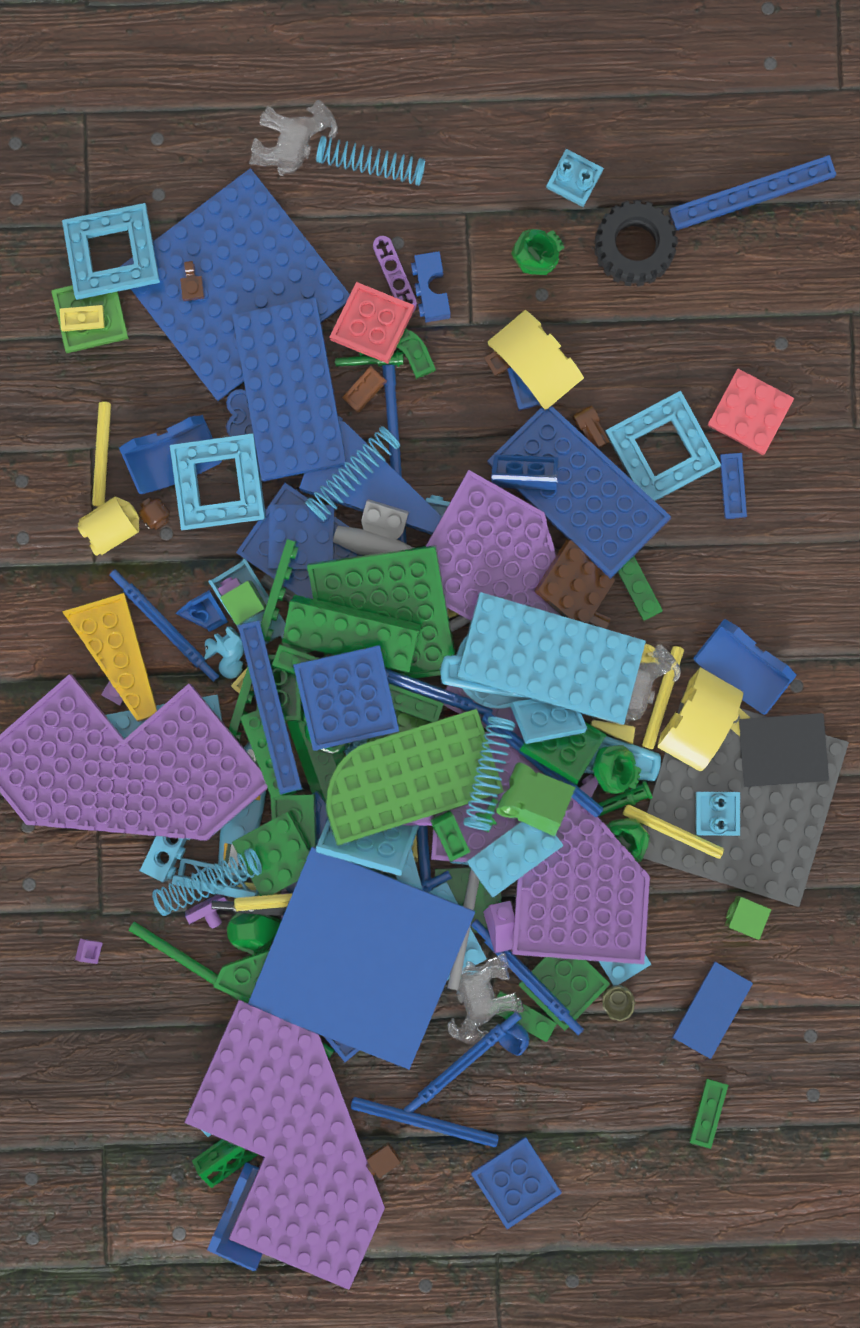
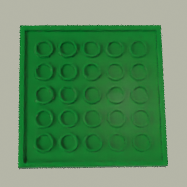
M436 545L308 563L307 568L313 599L421 624L410 672L385 667L386 669L397 673H405V676L414 679L441 675L443 658L445 656H454L455 650Z

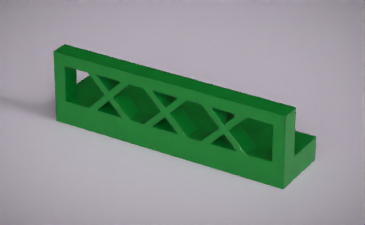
M221 1139L193 1159L192 1162L198 1175L213 1188L258 1154L252 1151L245 1152V1148ZM237 1158L233 1164H227L229 1160ZM219 1171V1174L212 1179L208 1177L211 1173Z

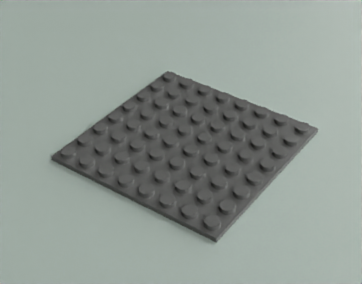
M681 702L677 711L678 714L684 706ZM741 709L751 718L766 717L757 713ZM738 716V719L733 724L739 721L740 716ZM732 729L729 730L720 748L703 771H698L665 752L652 793L653 798L650 800L647 813L696 835V792H740V836L696 835L724 849L722 857L718 859L643 824V828L650 835V843L644 859L799 907L849 742L825 735L829 781L752 787L744 786L740 736Z

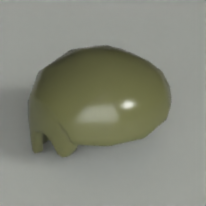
M614 985L603 994V1009L612 1020L623 1021L628 1019L634 1012V995L627 987Z

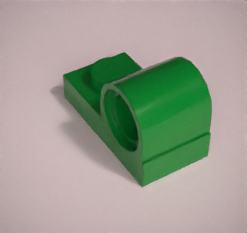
M450 810L430 819L450 862L470 853L456 819Z

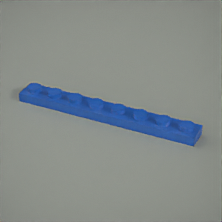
M829 155L671 208L668 212L676 230H680L835 178L836 172Z
M260 621L238 625L279 792L284 794L300 790L302 788Z

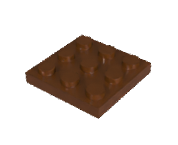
M567 540L534 592L561 616L588 624L615 582V579L613 577L610 579L573 541Z

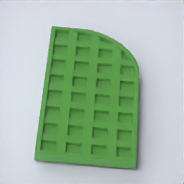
M477 709L368 742L352 750L336 767L329 781L326 793V812L336 845L348 843L466 805L471 800H476L470 796V793L479 792L473 789L472 785L479 783L474 779V776L482 775L476 771V768L484 767L479 764L478 760L485 758L480 754V751L487 750L482 746V743L488 742L484 738L485 732ZM482 752L485 756L493 758L491 752ZM480 761L487 766L496 768L494 761ZM478 769L487 775L499 777L498 771ZM486 777L476 778L484 783L499 786L500 789L489 786H474L475 788L496 795L504 792L500 780ZM472 794L481 800L491 797L490 795Z

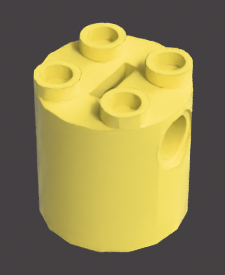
M115 496L80 518L78 530L84 538L88 536L91 543L90 547L96 556L99 554L103 555L139 532V515L130 502Z

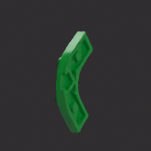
M405 329L396 349L403 352L408 359L415 378L418 379L436 371L423 341L414 332Z

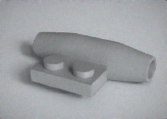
M368 499L361 519L363 529L338 526L333 542L362 556L413 549L414 547L398 540L404 532L409 512Z

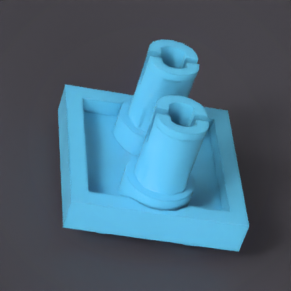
M566 149L546 188L584 207L604 168Z
M696 792V835L740 836V792Z

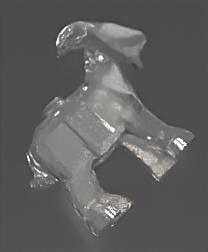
M317 100L312 107L306 108L307 111L313 113V117L287 118L277 114L273 108L267 106L266 111L262 113L260 125L281 132L277 147L266 148L258 139L254 138L249 164L265 167L270 165L277 166L278 173L281 176L285 173L295 172L302 166L304 158L308 159L311 146L308 144L312 135L327 127H331L329 139L336 137L338 126L331 111L322 101Z
M661 644L656 645L653 652L647 653V655L655 658V662H642L639 665L625 719L626 724H629L631 720L640 719L646 712L648 703H653L655 691H651L656 678L670 670H674L673 682H676L680 677L681 670L674 656Z
M505 953L488 960L482 966L476 967L474 963L466 962L467 966L462 969L457 997L460 1003H464L467 1016L460 1028L457 1027L454 1018L448 1023V1032L455 1039L466 1044L475 1045L488 1033V1031H480L478 1027L488 1022L495 1015L508 1011L524 1012L521 998H517L515 993L495 998L492 985L489 982L495 977L502 980L510 979L507 971L509 963Z

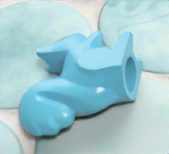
M230 626L226 628L227 634L224 637L217 633L214 634L216 641L211 638L205 641L206 654L204 658L209 659L218 652L223 657L219 663L220 673L228 679L237 678L243 670V663L240 661V658L243 655L244 648L240 634Z

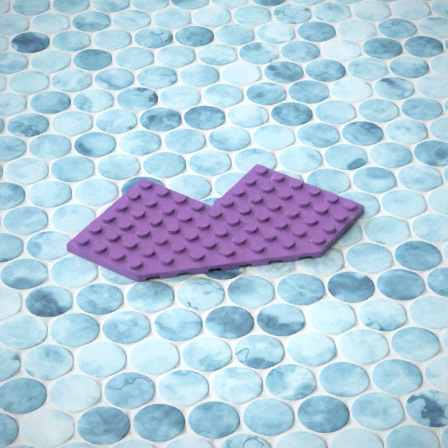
M470 470L467 471L426 547L434 545L437 547L447 608L471 621L478 594L482 592L560 615L534 592L556 557L545 513ZM449 685L445 688L449 692L471 699L462 688ZM443 704L459 714L467 712L451 705ZM511 707L490 708L493 709L492 714L495 717L514 722L513 732L517 735H522ZM481 720L482 726L486 728L487 725Z
M69 674L0 734V793L26 825L208 840L268 789L258 764L191 684L186 685L124 739L73 675Z
M486 736L495 742L508 744L500 736ZM489 744L490 749L508 753L506 756L491 752L493 759L506 762V764L495 762L496 768L504 770V772L498 771L499 778H502L501 784L504 792L498 794V797L491 796L482 800L491 802L495 798L500 802L502 795L510 789L509 779L516 763L526 764L535 773H544L511 745L510 747H504L497 744ZM571 797L561 825L556 833V836L564 846L517 879L512 954L644 964L650 876L616 839L608 827ZM477 802L470 803L484 810H486L489 805L486 803ZM498 802L494 814L491 816L497 824L492 825L488 833L463 824L464 818L472 817L467 814L466 810L475 809L469 804L451 809L450 811L454 815L470 850V853L454 861H469L521 821L517 818L499 815L496 810L499 805ZM447 811L435 814L434 817H437ZM468 811L473 815H475L476 813H485L480 811ZM433 829L431 860L450 861Z
M238 1000L185 1119L186 1124L264 1156L229 1235V1239L349 1290L385 1207L374 1178L366 1167L368 1164L320 1036L317 1033L286 1022L281 1018Z

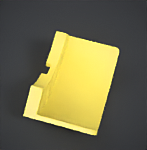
M526 310L488 341V345L516 372L544 409H548L584 378L570 357L567 358L558 349L561 345L551 334L547 335L542 329L541 323Z
M700 667L688 682L685 694L681 700V703L684 704L679 714L675 712L670 722L660 734L658 748L698 771H703L727 736L741 705L743 692Z

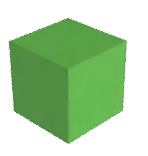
M246 581L220 597L236 625L243 624L266 609V604L252 581Z
M736 896L728 909L727 920L724 926L759 940L771 909Z

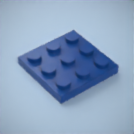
M270 504L268 569H278L287 539L297 541L296 546L299 547L296 559H291L289 567H292V570H308V563L333 560L334 507L325 505L331 512V515H329L321 507L315 505L326 516L327 520L323 521L308 505Z
M526 1136L471 1172V1175L506 1229H509L562 1193Z

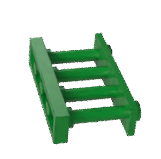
M259 710L240 717L271 798L297 794V791L284 794L279 792Z

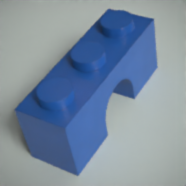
M440 251L415 255V262L411 263L413 276L417 275L418 283H415L416 296H421L422 304H418L420 317L425 318V323L450 319L447 293L435 294L428 287L432 280L443 277Z

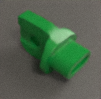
M493 798L491 802L496 803L497 806L499 800ZM489 804L486 810L494 812L496 806ZM485 812L475 814L478 817L489 819L493 822H487L482 820L475 821L489 824L491 827L492 825L497 824L494 818L491 817L492 814Z

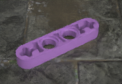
M379 236L374 240L373 249L393 297L398 298L397 296L409 291V294H406L408 302H413L415 311L417 307L416 298L394 246L388 237ZM380 242L388 244L386 246L388 256L384 257L382 249H377ZM389 260L395 261L397 264L396 269L393 271H388L385 268V263ZM394 281H404V289H394Z

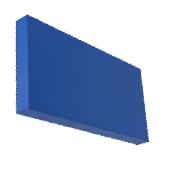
M714 961L672 1037L711 1059L753 983Z

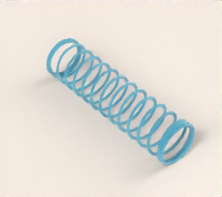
M321 136L316 156L317 163H324L328 155L329 166L332 165L336 157L337 167H340L344 159L345 169H347L350 166V163L352 161L353 171H355L358 168V165L360 163L361 173H363L366 170V167L368 165L369 175L373 173L376 167L377 176H380L384 169L385 178L389 177L391 170L393 168V180L397 179L399 172L401 170L400 177L402 182L405 181L409 171V183H413L415 176V184L419 186L421 183L425 166V159L419 158L414 176L411 180V168L413 161V156H411L406 174L403 179V165L405 155L403 154L401 163L395 177L394 173L397 153L395 152L390 170L388 172V175L386 176L387 160L389 153L388 150L386 151L382 168L380 170V173L378 174L379 157L381 149H378L373 169L370 172L372 147H370L369 155L365 167L362 171L364 145H362L361 153L357 165L354 169L356 143H354L353 151L349 163L346 167V153L348 141L346 142L341 161L338 165V151L340 139L338 140L335 154L330 163V148L332 138H330L329 145L324 159L323 156L326 146V136Z
M381 426V428H379L382 434L375 432V437L378 440V442L372 438H369V443L372 446V448L366 444H363V449L366 452V454L360 450H357V455L361 459V461L358 458L351 456V461L353 462L355 467L352 464L345 462V467L347 468L349 473L344 469L339 468V473L341 474L343 479L336 474H332V477L338 484V486L332 481L326 480V483L332 490V492L326 487L320 486V489L326 496V498L320 493L314 492V495L320 502V504L312 498H308L307 501H305L308 507L320 519H322L323 521L327 520L326 516L311 501L316 503L329 515H331V512L326 508V506L322 503V501L319 499L317 495L322 497L332 507L337 509V506L332 502V500L328 497V495L325 493L323 489L328 491L337 500L343 503V500L337 495V493L333 490L329 483L334 485L343 494L349 497L348 493L339 484L335 476L339 478L342 482H344L353 491H355L354 487L345 478L341 470L345 472L348 476H350L359 485H361L360 481L351 472L347 464L351 466L353 469H355L365 479H367L366 475L360 470V468L354 462L353 458L357 460L359 463H361L371 473H373L371 468L362 459L359 452L363 454L365 457H367L377 467H379L377 462L368 453L365 446L369 448L371 451H373L376 455H378L383 461H385L382 455L374 447L371 440L378 444L389 455H391L388 449L380 441L377 434L384 438L395 449L398 450L399 446L401 447L399 441L385 427Z
M489 717L487 720L492 725L486 726L487 731L490 733L485 734L484 738L490 742L482 743V746L487 750L480 751V754L485 758L479 759L478 762L484 767L476 768V771L482 775L474 776V779L479 783L472 785L473 789L479 792L470 793V796L476 800H471L468 804L475 809L466 810L467 814L472 817L464 818L463 822L466 826L481 830H491V826L475 820L493 821L478 817L468 811H480L494 814V812L481 809L470 803H486L496 806V803L481 800L472 794H483L498 797V795L484 792L474 786H489L500 789V787L484 783L476 778L486 777L500 781L502 778L487 775L478 769H491L499 772H504V770L487 766L480 761L487 760L506 764L505 761L490 758L482 754V752L508 755V753L490 749L484 744L510 747L508 744L490 740L486 736L494 735L507 739L512 738L508 735L495 733L489 730L488 727H500L513 731L515 727L514 722L499 717Z
M251 848L245 850V857L253 871V875L250 876L242 855L237 853L238 862L246 874L245 879L240 877L234 858H229L231 867L238 877V882L232 880L230 868L227 862L222 860V867L230 880L229 886L225 884L221 868L215 863L214 869L223 884L222 889L217 887L215 875L212 869L207 867L206 871L211 883L215 887V892L210 891L206 875L202 870H199L201 882L208 891L206 896L202 894L197 876L192 873V882L200 894L199 899L195 898L190 880L184 877L186 889L193 898L192 902L187 901L185 889L182 883L177 880V889L185 901L183 906L180 905L175 887L169 883L170 894L176 904H178L177 909L172 908L171 898L165 887H161V891L158 889L153 890V901L161 915L166 916L172 910L177 911L179 906L184 908L187 903L193 904L194 900L200 901L202 896L207 898L209 893L216 894L217 890L223 891L225 886L230 888L232 883L239 884L240 880L246 881L248 876L253 878L255 874H261L262 867L257 854ZM251 854H252V856H253V858H254V860H255V862H256L258 871H257L256 868H255V865H254L253 859H252V857H251ZM224 863H225V865H226V867H227V869H228L229 874L227 873V871H226V869H225ZM209 870L213 876L214 882L209 874ZM201 873L203 874V876H204V878H205L206 884H205L204 881H203V878H202V876H201ZM193 876L195 877V879H196V881H197V883H198L199 889H198V887H197V885H196V883H195V881H194ZM186 880L188 881V883H189V885H190V887H191L192 893L190 892V890H189V888H188V886H187ZM178 882H179V884L181 885V887H182V889H183L184 896H183L182 892L180 891ZM170 885H171L172 888L174 889V892H175V894H176L177 900L175 899V897H174V895H173V893H172V890H171ZM163 889L165 890V892H166V894H167V896H168L169 903H168V901H167L166 898H165ZM156 892L161 897L165 910H163V908L160 906L157 900Z

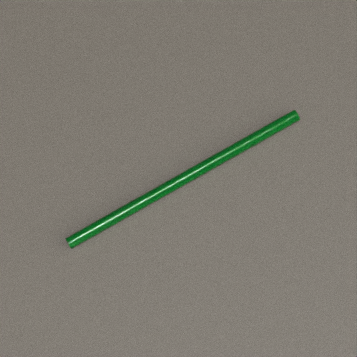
M135 921L129 928L130 932L214 985L218 974ZM322 1042L329 1059L334 1049Z

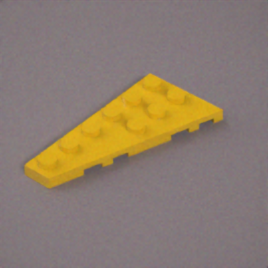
M123 593L62 611L138 722L147 720L158 711L126 595Z

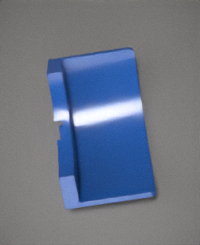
M203 415L189 417L167 428L168 433L166 432L159 436L153 433L134 438L119 447L139 494L157 491L175 484L170 445L213 439ZM222 460L195 464L197 475L220 464Z
M724 619L695 655L694 661L704 670L743 692L742 700L765 715L797 675L787 664L766 650L763 652L755 645L756 642L738 626Z
M246 1162L207 1251L255 1271L263 1253L229 1239V1235L259 1170L258 1167Z

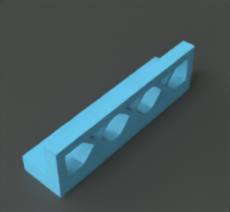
M181 858L178 875L173 876L172 884L176 885V881L179 880L183 887H186L184 877H187L193 889H196L192 878L184 875L186 863L194 865L198 872L195 874L197 877L199 876V870H201L199 866L205 867L202 869L205 872L207 867L214 869V864ZM229 867L231 873H234V874H235V872L233 871V869H232L231 867ZM239 869L240 875H244L245 877L243 879H245V872ZM201 873V876H202V878H203V881H204V883L206 884L205 878H204L203 874ZM193 876L194 881H195V883H196V885H197V887H198V889H199L198 883H197L195 877ZM198 878L202 891L208 892L201 879ZM186 880L188 888H191L188 881ZM240 880L239 884H234L230 888L225 886L223 891L217 890L216 894L234 898L260 896L257 889H248L243 880ZM208 881L210 891L215 892L214 885L211 881ZM217 882V887L222 889L223 884Z

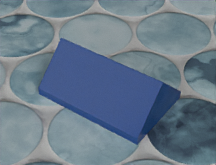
M494 454L492 483L500 488L557 490L559 457Z

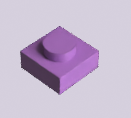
M230 577L220 583L222 586L218 590L223 596L241 585V582L238 578L232 579Z
M109 680L101 695L121 706L124 701Z
M80 939L75 960L98 964L102 942Z

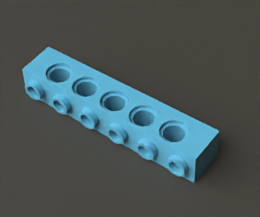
M156 836L140 871L161 882L168 881V878L172 879L177 869L174 867L177 859L181 860L186 850L184 848L185 842L190 839L178 838V842L174 844L170 841L169 837ZM163 851L169 855L167 863L161 861L160 855Z

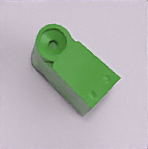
M516 763L509 779L510 789L502 795L496 809L497 813L504 817L517 818L523 823L555 836L575 787L539 772L535 773L526 764Z

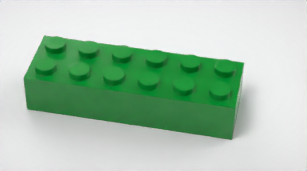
M294 595L290 600L282 642L334 655L380 645L385 667L410 672L421 624Z

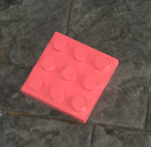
M356 282L330 335V340L388 364L414 312L415 306Z
M737 369L707 426L764 455L794 398Z

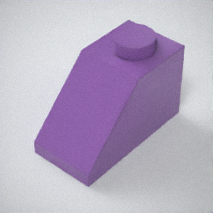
M507 901L490 905L483 913L494 952L499 953L512 950L515 916L511 902Z

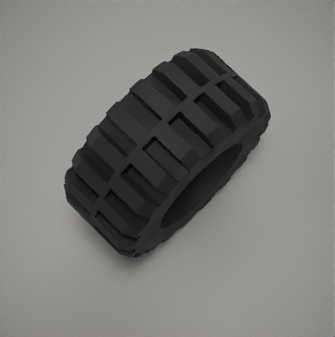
M634 200L632 204H629V201L622 202L620 207L616 205L611 208L610 213H606L602 218L601 224H599L594 242L595 256L598 257L597 262L599 266H603L604 273L607 276L612 275L614 277L613 281L617 283L623 281L625 286H631L632 283H636L637 286H643L645 282L650 284L657 277H661L674 258L678 244V237L675 236L677 232L676 227L671 225V217L663 214L664 209L659 206L657 209L653 208L652 202L647 201L646 204H641V200ZM637 226L647 230L653 236L656 243L654 253L649 258L641 261H634L624 257L616 247V237L622 229Z

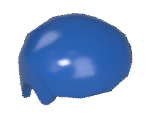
M515 1023L506 1031L507 1034L499 1040V1043L508 1052L520 1056L529 1045V1036L522 1025Z

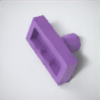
M217 894L186 910L185 917L189 924L205 917L210 928L219 926L222 921L216 909H211L212 900L228 901L227 896Z

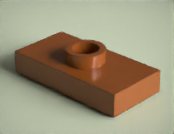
M370 366L342 398L359 413L387 380Z

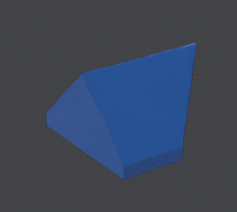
M210 590L190 600L175 613L208 629L209 632L228 622Z

